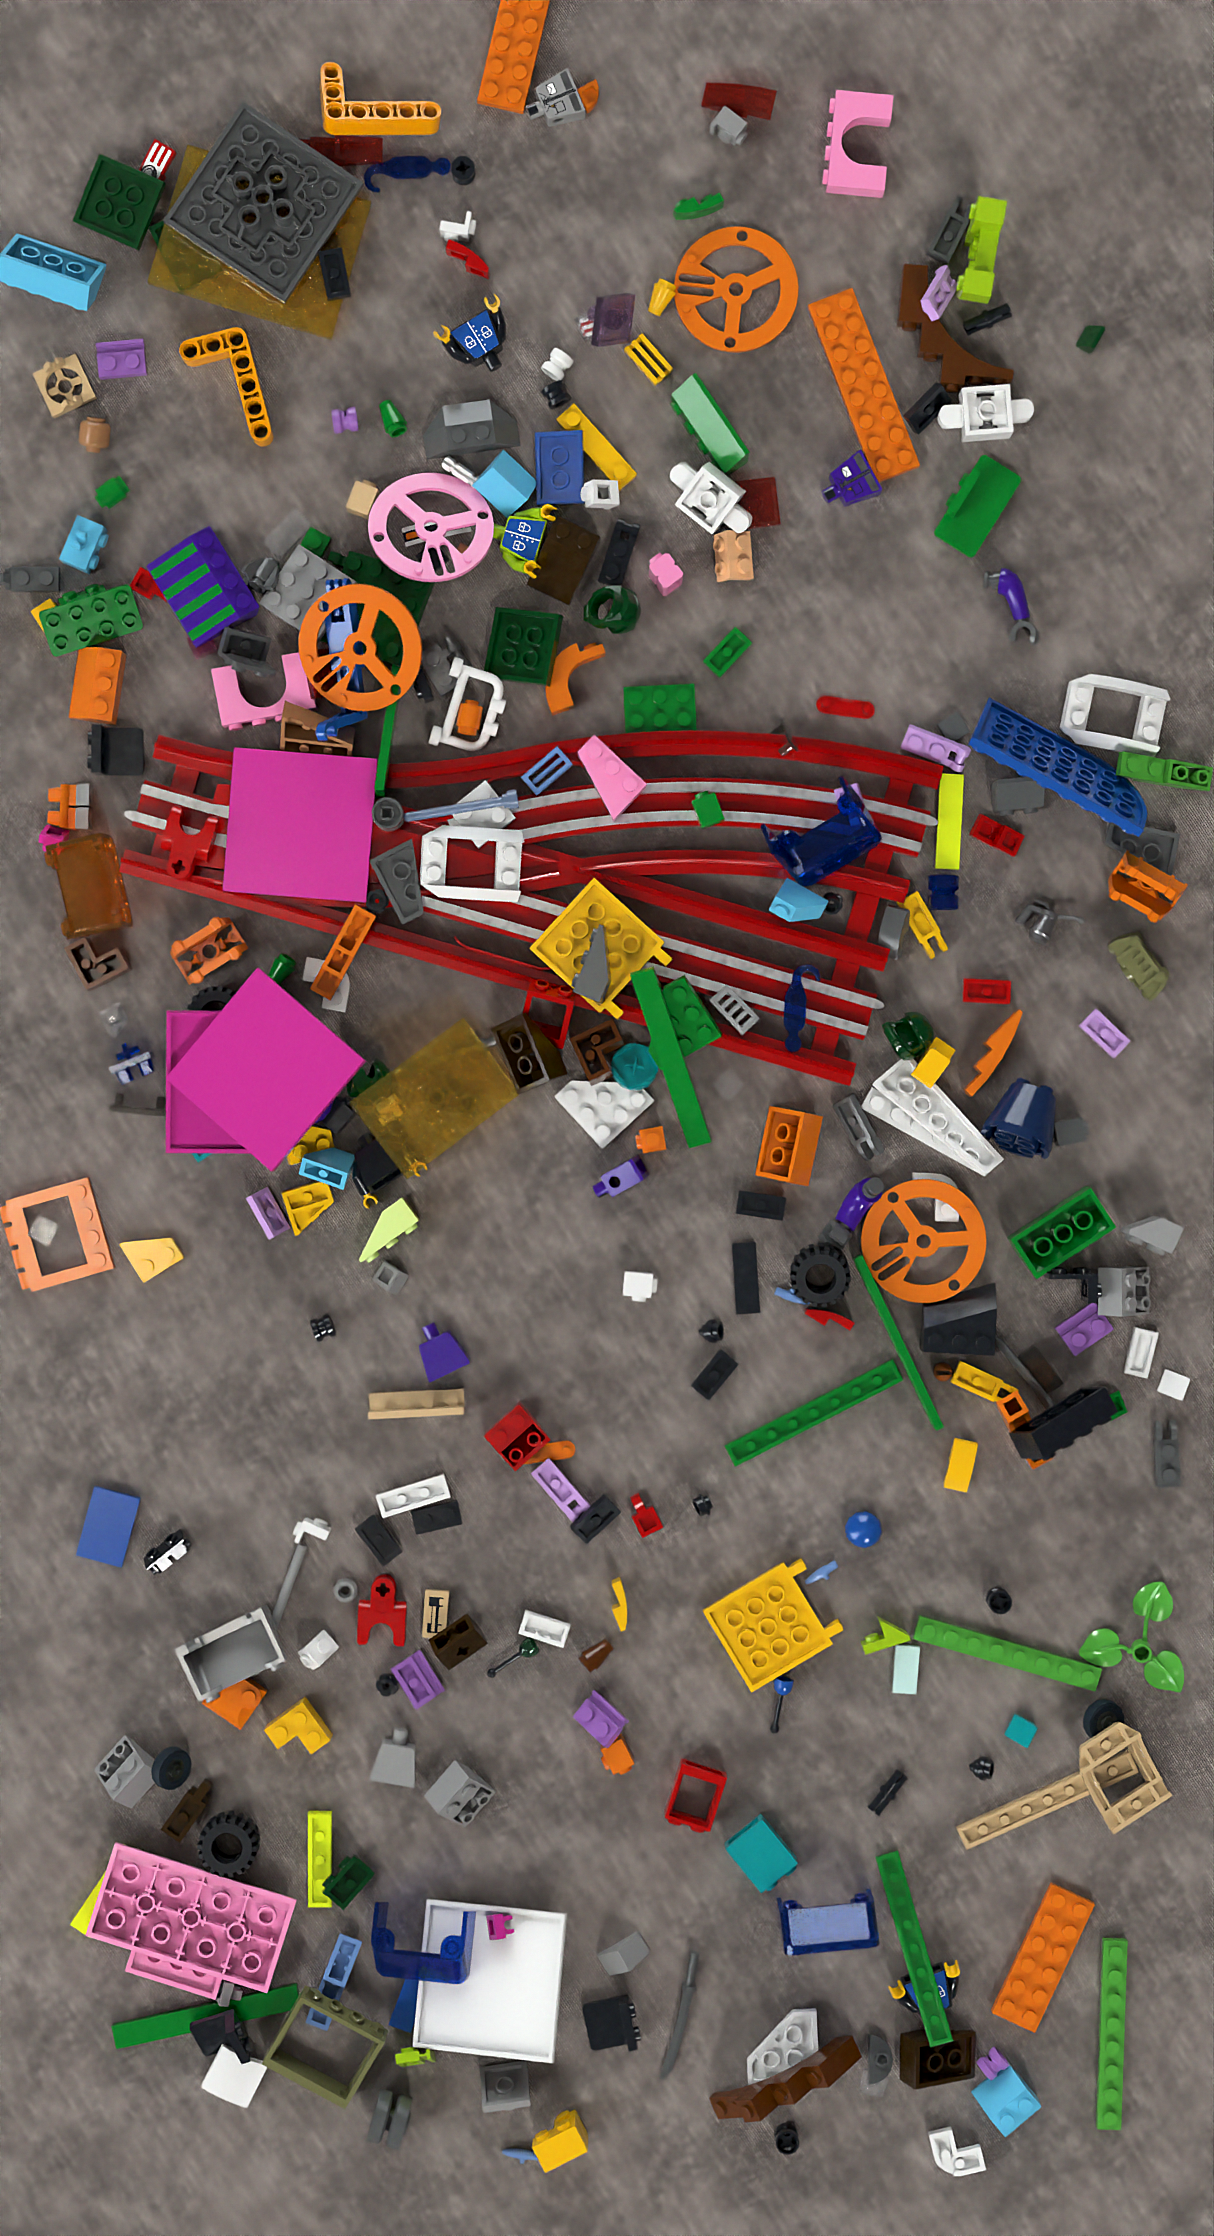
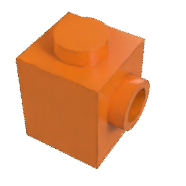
M663 1126L639 1130V1135H635L637 1150L642 1149L643 1154L667 1150Z
M622 1734L618 1735L609 1748L600 1744V1750L603 1754L601 1761L606 1770L611 1769L613 1775L618 1772L622 1775L632 1769V1765L635 1764L634 1757Z

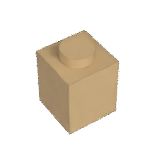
M356 480L346 505L347 511L369 520L371 508L380 495L376 484L367 480L362 482Z

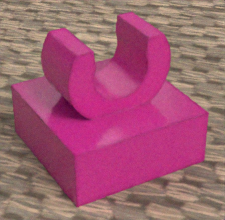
M47 824L39 834L38 843L43 844L42 849L45 852L49 846L55 847V854L58 855L69 839L70 830Z
M503 1913L486 1916L489 1940L504 1939L506 1934L514 1933V1929L507 1930L504 1926L505 1921L511 1920L512 1916H503Z

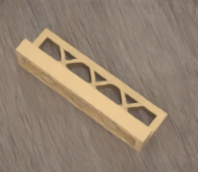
M464 1388L369 1393L370 1410L368 1412V1419L462 1415L465 1413Z

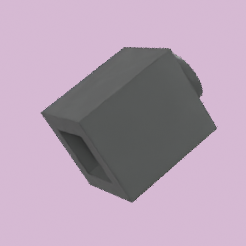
M1082 1117L1054 1122L1053 1138L1055 1146H1065L1087 1141L1086 1135H1089V1128L1087 1122L1083 1121Z

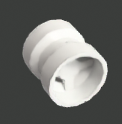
M554 348L550 353V361H545L541 370L553 380L558 381L562 380L564 377L563 371L571 367L573 360L565 352Z

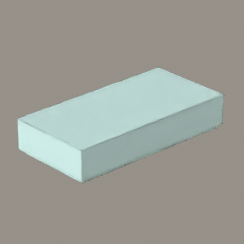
M895 1645L893 1693L916 1694L920 1646Z

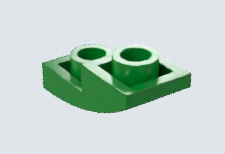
M720 192L714 196L713 194L705 196L701 199L700 204H698L694 196L689 200L684 198L675 204L673 217L675 220H690L707 216L722 209L724 199Z

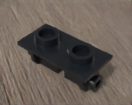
M181 1529L169 1534L162 1544L147 1552L143 1558L146 1570L150 1569L154 1575L157 1573L161 1574L173 1564V1561L169 1558L170 1555L178 1560L190 1550L189 1547L192 1546V1543L189 1539H184Z

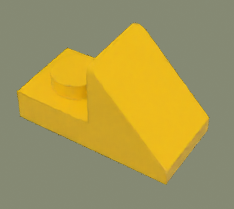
M935 1037L911 1075L931 1088L951 1062L950 1058L956 1050L938 1037Z

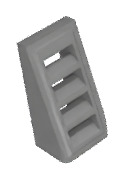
M727 984L709 1000L741 1035L760 1019ZM728 993L731 997L720 1005L718 1001ZM735 1000L737 1004L727 1012L725 1008ZM742 1007L744 1011L733 1019L731 1015ZM748 1014L750 1018L740 1026L738 1022Z

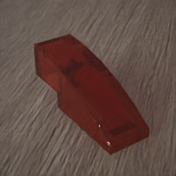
M706 82L701 107L720 112L726 106L740 117L747 118V115L771 120L777 91L744 84Z

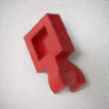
M140 567L130 584L131 590L150 601L156 595L167 602L149 571Z
M639 1493L630 1496V1500L637 1513L631 1516L642 1538L664 1528L653 1505L646 1508Z

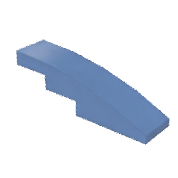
M342 1933L339 1934L318 1988L321 1994L330 1999L340 2000L362 1941ZM310 2008L305 2023L327 2031L332 2018Z

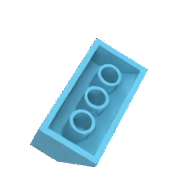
M17 233L0 253V282L11 287L27 290L31 294L50 298L54 302L73 306L77 310L87 311L96 299L107 264Z

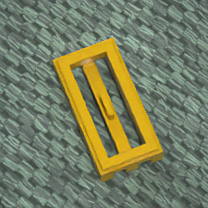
M642 333L629 346L624 348L626 354L655 386L673 371L671 365ZM641 342L650 351V353L658 360V362L665 368L664 372L647 354V352L639 345ZM634 348L658 373L659 376L657 378L632 351Z

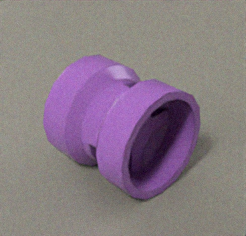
M348 407L346 411H341L340 409L331 410L335 434L343 433L347 429L351 432L359 431L356 407Z
M995 2046L989 2050V2055L981 2057L976 2061L980 2069L991 2081L997 2077V2073L1000 2070H1005L1010 2066L1006 2058Z

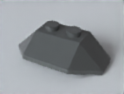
M490 399L442 406L423 435L427 460L520 446L517 421Z

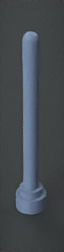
M516 789L507 790V793L502 794L501 797L407 812L404 814V820L411 822L500 806L510 810L519 808Z

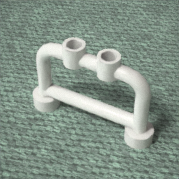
M454 657L449 675L458 678L443 728L433 725L428 743L438 746V743L442 742L468 751L481 750L486 746L490 735L496 736L499 723L495 722L497 713H503L506 700L502 699L504 687L498 676L464 665V659ZM469 676L489 682L494 687V693L489 704L480 738L475 742L451 736Z

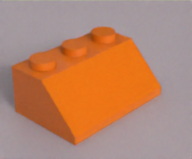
M85 647L78 650L68 718L116 725L127 656L123 651L101 647Z
M769 1106L755 1175L809 1186L823 1116Z

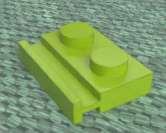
M415 2047L401 2049V2053L395 2054L396 2064L401 2067L425 2064V2060L436 2062L435 2052L431 2049H426V2053H422L415 2049Z

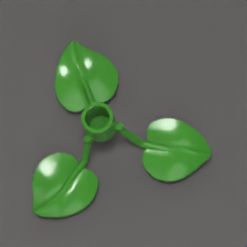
M1162 1581L1152 1582L1143 1586L1133 1599L1134 1612L1139 1616H1145L1142 1639L1135 1640L1131 1648L1124 1644H1119V1637L1114 1631L1108 1628H1099L1090 1633L1079 1649V1655L1092 1664L1111 1667L1122 1660L1120 1649H1123L1128 1654H1132L1135 1661L1139 1663L1147 1662L1144 1667V1676L1151 1686L1180 1693L1184 1684V1669L1180 1658L1169 1650L1161 1651L1156 1657L1152 1654L1150 1644L1147 1641L1149 1618L1153 1621L1161 1622L1167 1619L1173 1611V1600L1166 1584Z

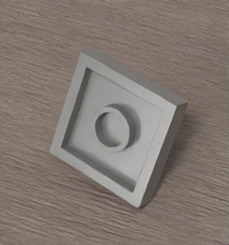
M527 2060L480 2067L483 2113L500 2110L510 2111L514 2108L531 2106Z

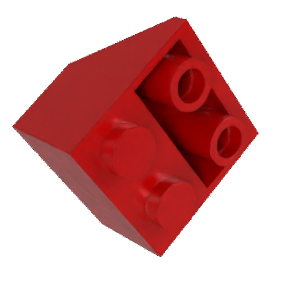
M520 1401L484 1433V1438L514 1471H517L551 1440Z

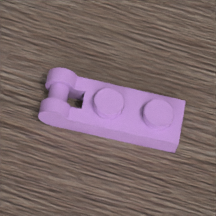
M947 265L935 271L936 276L920 301L923 311L928 314L931 321L941 317L956 292L957 282L951 278V271Z
M909 724L900 747L906 751L946 765L957 772L963 771L965 766L964 760L969 757L971 749L966 745ZM950 751L957 753L955 758L949 756Z
M547 1458L531 1472V1475L572 1522L590 1508L591 1505L578 1492L550 1458ZM575 1499L578 1505L571 1509L568 1504Z

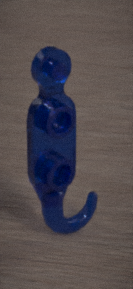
M425 156L393 157L381 164L371 165L364 174V183L370 191L379 193L380 188L374 187L371 183V177L374 174H384L398 180L423 179L432 172L442 176L447 175L451 170V164L446 158H439L432 162Z
M803 964L796 968L793 972L792 982L785 994L783 1023L789 1032V1036L785 1040V1047L790 1052H796L801 1048L802 1043L798 1033L805 1025L806 994L801 983L802 974L810 971L815 975L816 981L821 979L818 969L810 964Z

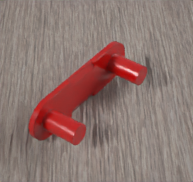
M821 696L816 702L817 710L823 714L870 719L875 713L874 705L868 701Z

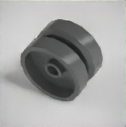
M381 2088L366 2141L379 2144L386 2130L388 2131L386 2146L399 2150L403 2135L406 2134L411 2116L409 2112L413 2097L401 2094L397 2099L395 2108H392L393 2092Z

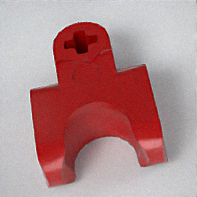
M174 805L168 816L161 841V849L170 851L167 862V872L178 881H186L193 875L197 860L209 861L220 821L218 817L211 816L207 818L203 829L195 835L186 834L182 826L184 819L183 809L181 806ZM182 862V865L186 868L185 871H180L178 874L175 867L176 865L180 866Z
M380 1574L374 1579L370 1600L359 1599L358 1645H366L368 1643L370 1629L378 1623L386 1624L391 1628L395 1646L403 1647L405 1644L407 1602L396 1601V1581L389 1574ZM381 1583H385L387 1587L386 1592H382V1588H380Z

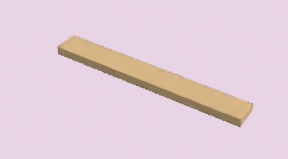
M1128 1749L1111 1756L1092 1769L1101 1789L1139 1773ZM1080 1771L962 1823L956 1826L966 1850L1086 1797L1090 1793Z

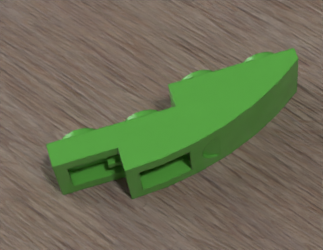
M1122 751L1119 752L1116 776L1155 785L1210 791L1213 767Z

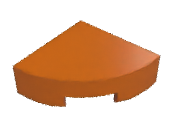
M596 79L577 89L587 114L594 109L598 102L599 86Z

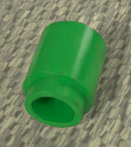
M118 475L116 478L111 477L95 489L97 495L94 498L102 509L107 506L110 510L126 498V494L131 490Z

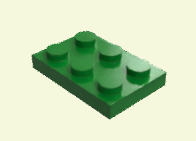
M695 684L623 687L625 733L697 730Z

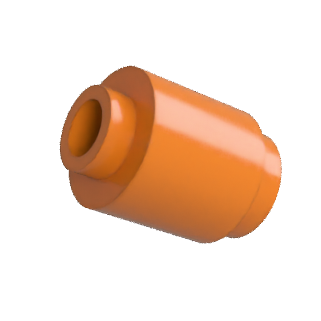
M465 700V703H460L456 727H458L457 733L476 736V732L480 729L483 707L479 706L478 701Z

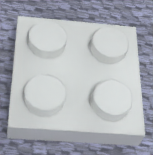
M485 780L457 804L499 796ZM504 806L452 815L460 826L504 829L516 819L508 808H504ZM472 840L478 848L487 842V840Z

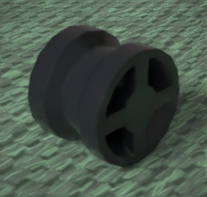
M459 156L453 160L451 164L453 180L462 186L469 185L474 181L475 165L469 157Z
M562 380L549 384L541 391L543 397L548 399L550 409L562 406L571 398L569 393L564 391Z
M329 1314L323 1315L319 1320H310L312 1331L318 1342L323 1341L324 1337L336 1336L335 1327Z

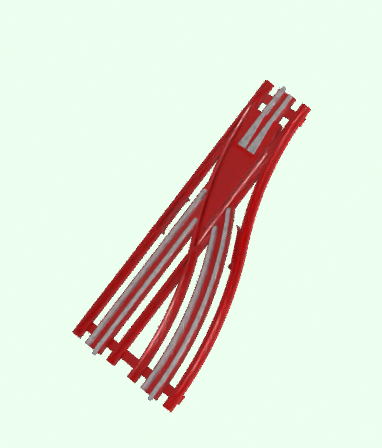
M689 730L596 736L620 759L689 755L767 758L850 769L888 777L889 782L884 799L862 794L865 807L858 810L864 825L856 828L851 827L847 812L840 813L834 793L836 789L777 781L735 778L642 779L647 784V787L614 822L593 784L544 791L537 796L535 794L517 797L519 808L510 810L516 819L504 828L522 830L524 839L521 852L519 885L521 893L518 902L442 898L420 885L424 912L532 944L569 904L531 892L579 883L588 885L595 878L611 893L835 958V966L829 981L650 928L665 942L661 949L672 958V961L665 967L653 955L641 970L654 966L658 980L668 984L685 975L695 992L712 997L727 984L750 1008L816 1027L811 1048L806 1049L748 1031L741 1035L734 1027L715 1022L722 1032V1037L707 1045L850 1086L857 1063L834 1057L839 1035L842 1034L863 1041L867 1033L873 1008L881 1009L884 1007V1004L876 999L877 994L853 988L860 966L884 972L888 961L890 949L867 942L880 898L904 904L909 890L910 880L887 874L893 852L917 858L922 846L926 826L938 824L937 819L930 816L931 811L907 804L913 784L937 790L944 766L858 745L769 733ZM159 734L157 742L154 744L155 749L152 757L176 765L170 787L144 780L137 811H126L124 813L128 819L132 820L133 827L156 833L150 856L125 849L124 855L120 860L119 872L336 936L339 935L350 914L326 907L353 908L357 905L361 908H367L366 903L223 891L224 871L219 870H224L231 785L217 784L213 799L196 795L195 790L201 772L231 781L234 752L197 745ZM591 737L539 744L474 757L390 764L386 789L442 786L488 780L487 783L490 785L495 781L523 776L557 746L572 762V766L585 769L578 757V751ZM556 754L535 773L544 771L560 756ZM562 761V762H561L557 767H555L554 769L561 768V767H563L566 763H565L564 761ZM708 790L709 794L715 792L725 819L724 822L711 827L748 828L806 834L870 847L864 867L860 868L798 856L732 850H660L578 858L534 845V843L619 830L700 827L691 802L695 800L696 794ZM174 805L181 806L183 809L184 819L182 826L186 834L195 835L203 829L207 818L211 816L218 817L220 821L209 861L197 860L193 875L186 881H178L167 872V862L170 851L161 849V841L168 816ZM402 806L405 813L418 811L412 808ZM452 815L411 822L404 820L403 825L398 830L387 832L380 829L373 820L370 860L412 839L420 884L422 836L442 825H460ZM448 838L445 886L494 889L497 841H487L478 848L471 839ZM181 863L180 866L176 865L175 870L179 874L180 871H185L186 867ZM370 863L368 893L376 889L385 892ZM715 874L784 880L789 878L792 881L854 891L856 894L844 935L796 921L788 922L773 914L643 876ZM390 900L389 905L385 908H394ZM373 922L362 942L366 945L526 992L532 978L544 979L549 983L560 986H569L560 976L544 972L552 970L550 967H537L462 944L456 936L454 939L462 947ZM727 993L722 1000H727L731 996ZM577 994L574 1006L598 1012L583 997ZM618 994L612 1000L624 1012L619 1019L647 1027L638 999ZM606 1009L601 1012V1014L614 1017Z

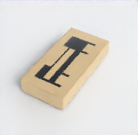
M425 1590L422 1637L432 1638L447 1627L449 1590Z

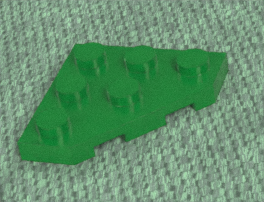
M685 975L664 986L663 995L684 1057L722 1037V1032ZM651 1038L648 1052L659 1069L662 1070Z

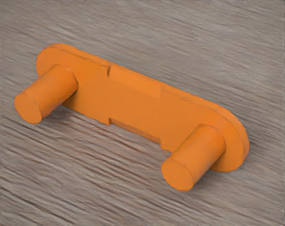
M571 1441L547 1443L524 1464L544 1462L547 1458L551 1460L571 1458L575 1453V1446Z

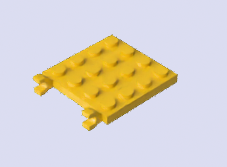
M593 878L529 949L571 986L575 974H580L583 965L580 962L585 950L589 951L592 942L589 940L593 929H598L599 925L606 927L611 974L610 986L603 1003L582 995L580 996L599 1013L606 1009L618 1020L624 1012L612 1000L630 982V974L641 970L653 955L665 967L672 961V958L661 949L665 942L600 882Z
M802 1558L796 1560L788 1567L784 1561L702 1610L751 1693L831 1646L833 1642L830 1637L844 1630L838 1618L829 1623L825 1628L822 1626L793 1576L807 1569Z

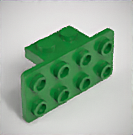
M982 455L970 474L965 472L958 483L961 486L957 494L952 492L945 505L949 508L936 527L934 536L965 556L973 558L1019 486L1021 477L989 456Z
M91 584L85 587L84 591L64 593L62 598L58 599V606L39 612V619L49 648L55 657L143 628L131 587L128 584L108 590L105 589L104 585Z

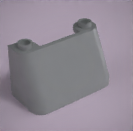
M267 1604L175 1649L198 1702L205 1699L207 1703L219 1698L218 1692L265 1669L270 1668L273 1672L285 1666L283 1661L287 1660Z

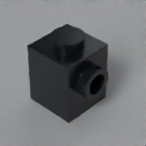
M342 1096L336 1097L333 1100L331 1111L321 1122L335 1134H340L359 1111L355 1109L356 1104L347 1096L344 1098Z

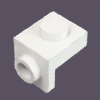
M469 211L466 214L465 225L441 220L440 236L444 237L446 241L450 239L458 242V240L469 242L470 234L474 235L476 220H473L472 212Z
M305 1517L303 1522H297L293 1531V1535L296 1536L294 1542L299 1543L304 1532L326 1541L332 1528L327 1527L328 1523L321 1519L315 1518V1520H311Z
M322 1630L305 1647L300 1649L298 1654L301 1656V1662L306 1667L314 1670L321 1666L339 1646L325 1630Z

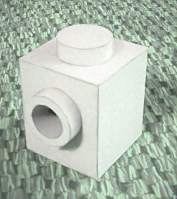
M625 1270L622 1293L624 1296H632V1301L646 1302V1298H651V1294L656 1293L657 1279H653V1273Z

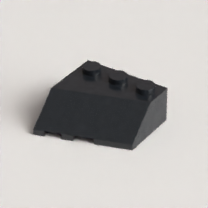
M995 1283L965 1290L942 1301L922 1303L920 1350L922 1352L995 1356L997 1320Z

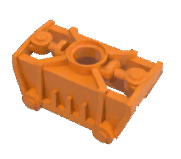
M1127 850L1108 879L1109 897L1115 901L1121 900L1146 914L1151 922L1156 923L1171 911L1172 907L1186 890L1188 884L1178 881L1174 875L1169 876L1143 861L1142 857L1138 858ZM1119 870L1120 872L1126 873L1132 878H1124L1116 872ZM1158 892L1164 893L1168 899L1172 900L1171 904L1160 898Z
M214 917L210 920L209 925L187 939L173 942L170 955L188 984L191 985L192 983L199 984L203 982L206 974L227 961L240 959L242 952L249 948L229 917ZM231 925L233 929L229 932L228 938L217 940L218 933ZM241 941L242 944L233 947L227 952H223L227 948L226 945L228 943ZM207 945H213L217 950L213 958H206L204 956V948ZM188 951L197 952L193 955L194 959L191 961L184 960L179 962L177 959ZM204 963L203 967L194 971L189 976L187 975L192 970L194 964L201 965Z

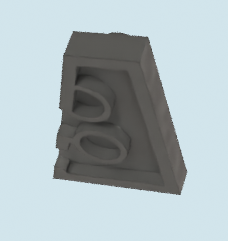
M1108 823L1104 844L1123 855L1129 850V853L1138 858L1142 857L1143 861L1172 876L1180 834L1144 827V830L1138 837L1134 834L1126 833L1120 826L1114 823Z
M410 839L370 860L402 925L424 915L413 840Z

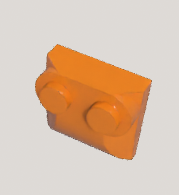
M248 1677L218 1692L219 1698L208 1703L204 1699L202 1704L241 1730L268 1690Z

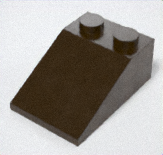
M557 516L536 561L541 566V569H533L532 573L537 577L535 579L530 577L527 586L570 606L600 544V536Z
M522 1013L491 1028L518 1095L568 1074L559 1051L526 1013Z
M924 2029L900 2033V2080L914 2090L975 2078L976 2031L950 2030L953 2041L930 2047Z

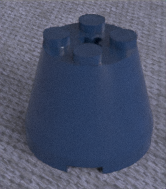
M1017 1078L1016 1082L1010 1085L984 1122L981 1130L982 1136L986 1140L993 1139L1000 1149L1030 1159L1034 1155H1041V1158L1047 1159L1053 1144L1057 1101L1056 1097L1052 1094L1053 1089L1045 1085L1037 1087L1031 1085L1026 1079Z

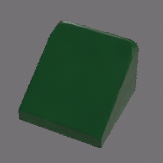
M1086 326L1076 343V347L1088 354H1092L1106 327Z

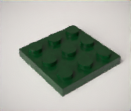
M99 153L72 221L139 251L166 183Z
M496 607L484 671L498 676L501 681L550 687L563 616L556 613Z

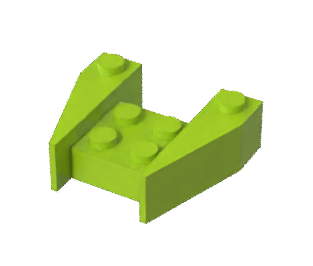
M978 196L976 203H971L969 219L971 220L964 246L970 247L968 258L972 260L969 261L963 276L959 275L955 293V297L958 299L988 304L991 298L995 276L993 270L999 235L1004 224L1006 200Z

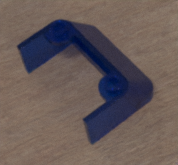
M843 776L838 778L845 793L837 800V807L840 813L802 836L794 830H786L775 836L765 824L760 826L772 855L801 886H811L873 849L882 840L881 833L861 798Z
M866 1889V1893L855 1894L854 1898L850 1899V1903L803 1907L796 1900H786L782 1904L781 1897L776 1898L780 1938L783 1952L786 1955L795 1956L867 1949L880 1945L875 1904L871 1889Z
M375 1902L371 1945L375 1968L381 1976L447 1984H462L469 1978L476 1911H463L461 1936H447L441 1943L440 1954L395 1949V1935L390 1929L386 1928L389 1902Z

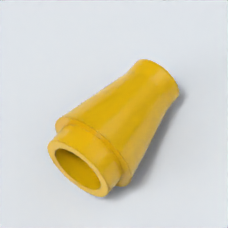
M659 278L658 282L654 283L647 311L660 317L663 310L676 294L674 292L676 286Z

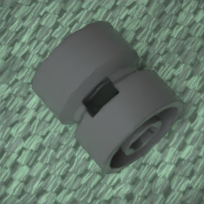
M389 797L382 798L373 805L372 818L380 829L392 832L398 830L403 825L405 812L400 803L395 799Z

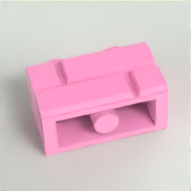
M658 553L649 560L651 564L649 565L648 576L655 585L657 584V589L662 596H667L681 586L683 572L678 565H675V561L669 553L664 555Z

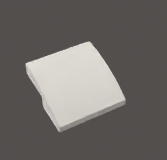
M222 2044L201 2086L206 2091L226 2101L247 2108L267 2067L262 2065V2060L250 2057L251 2062L241 2064L233 2047Z

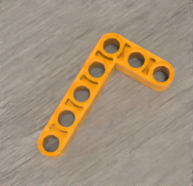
M326 62L322 65L319 87L323 127L327 133L331 135H431L439 130L441 108L437 103L431 101H345L341 67L334 62Z
M234 327L183 341L180 345L179 353L188 366L196 367L227 358L231 359L249 432L257 445L261 447L270 445L274 434L250 342L245 331ZM235 337H242L243 342L240 345H232V340ZM212 343H219L220 348L217 351H209ZM196 349L197 354L194 357H186L188 350ZM241 360L249 361L248 367L244 369L238 368V363ZM247 383H255L256 385L255 389L251 392L244 391V386ZM258 405L262 407L259 414H250L253 406ZM264 428L268 430L265 437H256L259 429Z

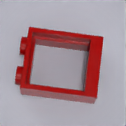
M532 978L527 991L523 1013L529 1016L533 997L567 1005L562 1028L532 1020L556 1048L563 1049L577 993L573 992L574 989L567 985L560 986L549 983L544 979Z
M681 1758L664 1811V1817L668 1819L667 1821L676 1826H681V1824L688 1825L691 1830L698 1833L710 1832L726 1784V1772ZM684 1774L716 1784L705 1819L673 1809Z

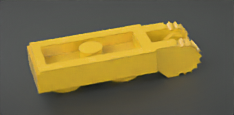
M918 891L905 897L904 904L896 903L898 907L910 910L909 927L930 959H933L935 954L927 942L929 938L934 936L940 950L943 952L948 950L940 934L939 927Z
M960 1360L950 1380L951 1383L992 1402L1003 1399L997 1396L1000 1388H1004L1010 1393L1019 1391V1389L1004 1383L1002 1379Z

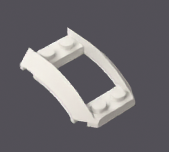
M1089 674L1069 681L1060 729L1066 735H1069L1074 744L1154 757L1161 748L1157 745L1166 702L1170 701L1168 691L1162 688L1114 677ZM1094 687L1141 696L1132 740L1085 731Z
M442 825L422 836L420 885L442 898L518 902L521 893L519 885L522 843H524L522 830ZM448 838L497 841L494 889L445 886Z

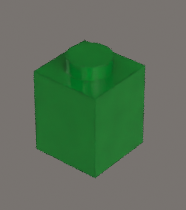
M707 790L695 795V800H692L691 804L701 830L724 822L725 819L715 792L709 794Z

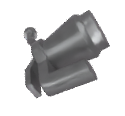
M1036 899L1035 904L1046 909L1028 904L1015 921L1017 924L1024 925L1032 913L1040 915L1030 929L1029 939L1046 945L1047 941L1051 938L1054 922L1057 919H1074L1078 923L1083 924L1085 923V918L1075 915H1057L1054 911L1050 910L1047 903Z

